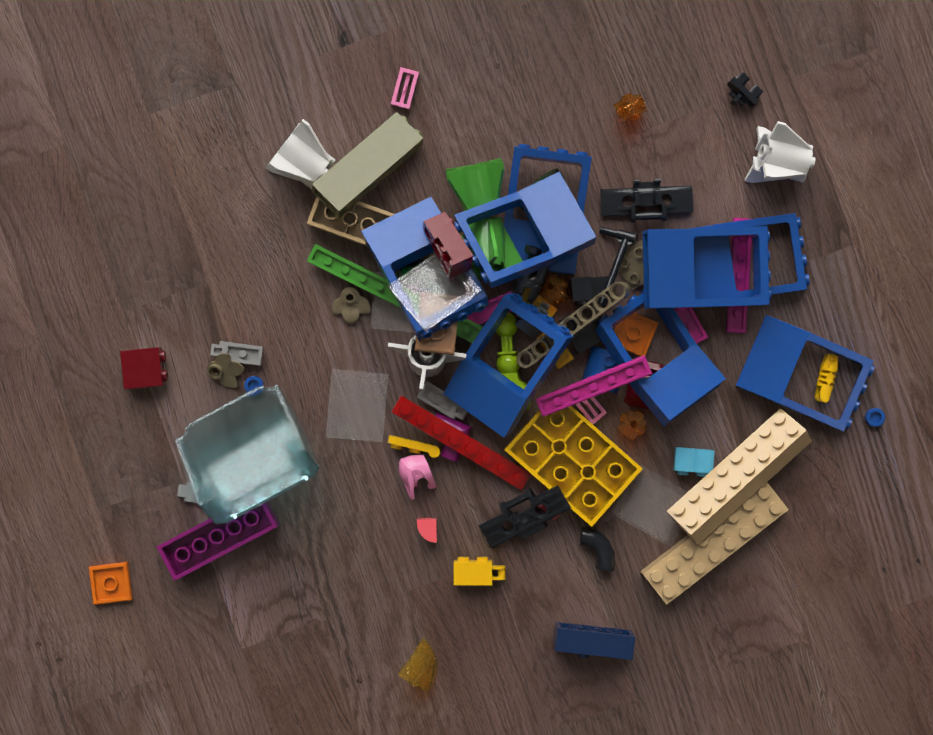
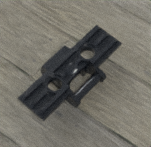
M661 178L654 179L653 182H640L639 179H633L632 188L600 189L601 216L630 215L631 223H635L637 220L666 221L667 213L693 212L692 185L660 187ZM662 195H668L671 198L669 205L662 202ZM626 196L631 197L633 200V204L630 207H625L622 204V199ZM635 207H660V212L635 213Z
M558 485L537 496L529 488L525 493L508 502H501L500 507L503 513L480 524L479 528L493 549L518 535L523 540L548 527L546 521L570 510L571 506ZM530 499L529 508L520 513L511 512V508ZM537 505H544L546 507V512L541 513V510L538 508ZM510 521L513 524V529L506 530L503 527V523Z

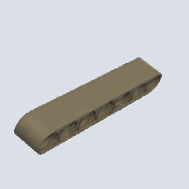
M625 282L613 283L558 325L568 328L570 330L569 333L575 336L627 298L630 294L629 285ZM618 285L624 288L622 296L616 294V287ZM602 297H606L608 300V305L605 308L600 304ZM587 308L592 311L591 319L585 317L584 312ZM571 320H574L577 323V328L575 330H572L569 327V323ZM546 334L541 336L517 355L518 365L522 368L536 365L547 356L554 345V340ZM541 342L544 343L546 346V351L544 353H542L539 350V344ZM525 354L531 357L529 364L524 361Z

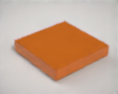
M634 313L616 325L614 332L626 351L640 357L646 356L659 322Z
M128 562L89 567L93 605L133 600Z

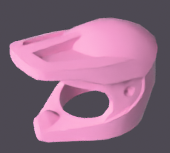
M410 455L400 459L399 474L410 500L415 499L414 487L418 486L417 482L420 478L427 479V487L429 489L437 487L424 455Z

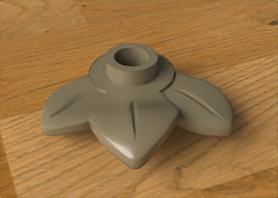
M354 287L344 288L340 297L332 305L333 314H342L344 320L350 325L357 321L360 313L370 314L371 311L368 300L360 296L358 290ZM348 294H352L354 298L352 300H348L346 296Z
M227 353L219 354L215 361L210 362L207 367V373L210 378L218 379L223 386L230 388L238 386L235 377L244 371V367L239 362L231 361V356Z

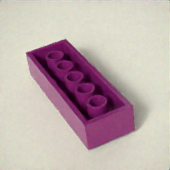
M263 491L156 546L175 581L278 527L280 523Z

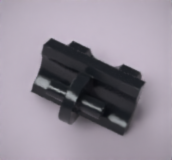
M744 72L736 78L733 77L727 83L732 89L728 93L733 98L730 104L733 106L737 102L742 107L746 102L752 108L759 101L758 98L763 90L755 85L749 91L744 85L750 79Z

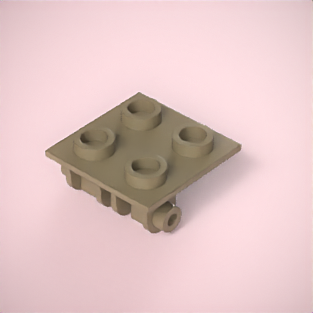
M643 239L626 250L619 269L632 291L644 284Z

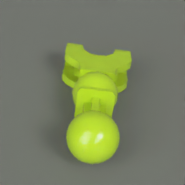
M507 313L495 331L501 336L502 352H497L499 357L496 365L502 375L524 389L527 384L520 379V373H517L520 368L517 363L518 351H513L512 336L518 329L515 325L516 318L512 314ZM530 402V404L528 405V407H527L526 410H529V409H530V407H531V402Z

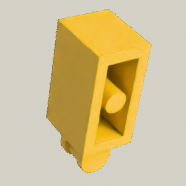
M458 557V560H454V585L492 586V580L506 579V566L492 565V560H488V557H477V560H469V557ZM492 570H498V576H492Z

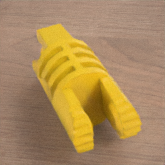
M825 353L816 383L815 400L817 402L827 403L830 399L838 369L839 356Z

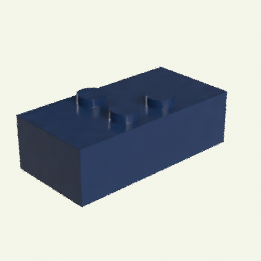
M555 622L553 647L557 652L575 653L578 657L589 658V655L633 660L635 635L631 630Z

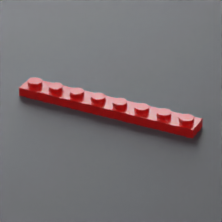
M402 395L391 411L520 490L523 489L531 476V473Z

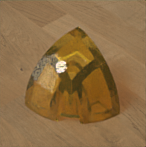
M422 638L413 649L411 656L398 671V675L411 685L419 686L423 691L429 692L435 682L438 666L435 652L426 639Z

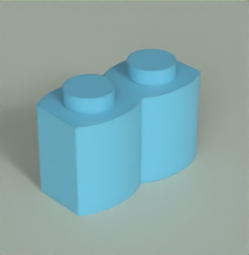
M675 447L673 470L677 471L678 475H689V472H697L696 476L705 477L713 470L715 451Z

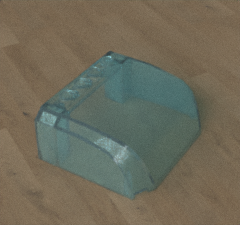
M278 385L272 388L257 387L193 421L185 428L186 432L180 439H175L197 502L215 524L228 523L314 477L319 470V465L304 431Z

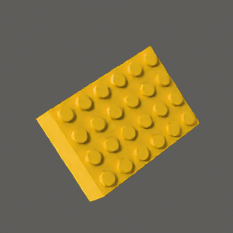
M572 406L544 417L540 409H538L504 448L509 455L548 489L558 485L570 504L571 509L591 527L643 469Z

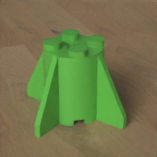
M501 158L474 165L446 169L447 181L462 203L463 211L500 198L504 174V164Z
M501 217L483 219L469 224L493 271H500L523 262L504 227ZM472 262L471 267L478 280H480V273L482 272L479 266L475 267Z

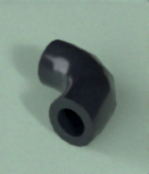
M582 527L579 545L594 551L596 555L595 568L614 571L615 552L610 541L601 532L588 527Z

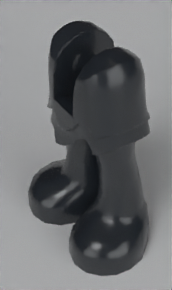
M526 244L524 249L528 259L541 255L543 251ZM550 266L538 270L533 278H531L533 272L519 278L515 293L522 297L525 287L531 289L527 302L533 304L546 281L544 278Z

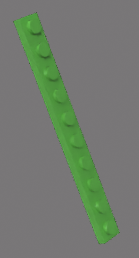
M314 245L307 262L401 308L385 278L319 245ZM402 288L418 316L420 295ZM468 319L458 321L456 335L473 343L483 327Z

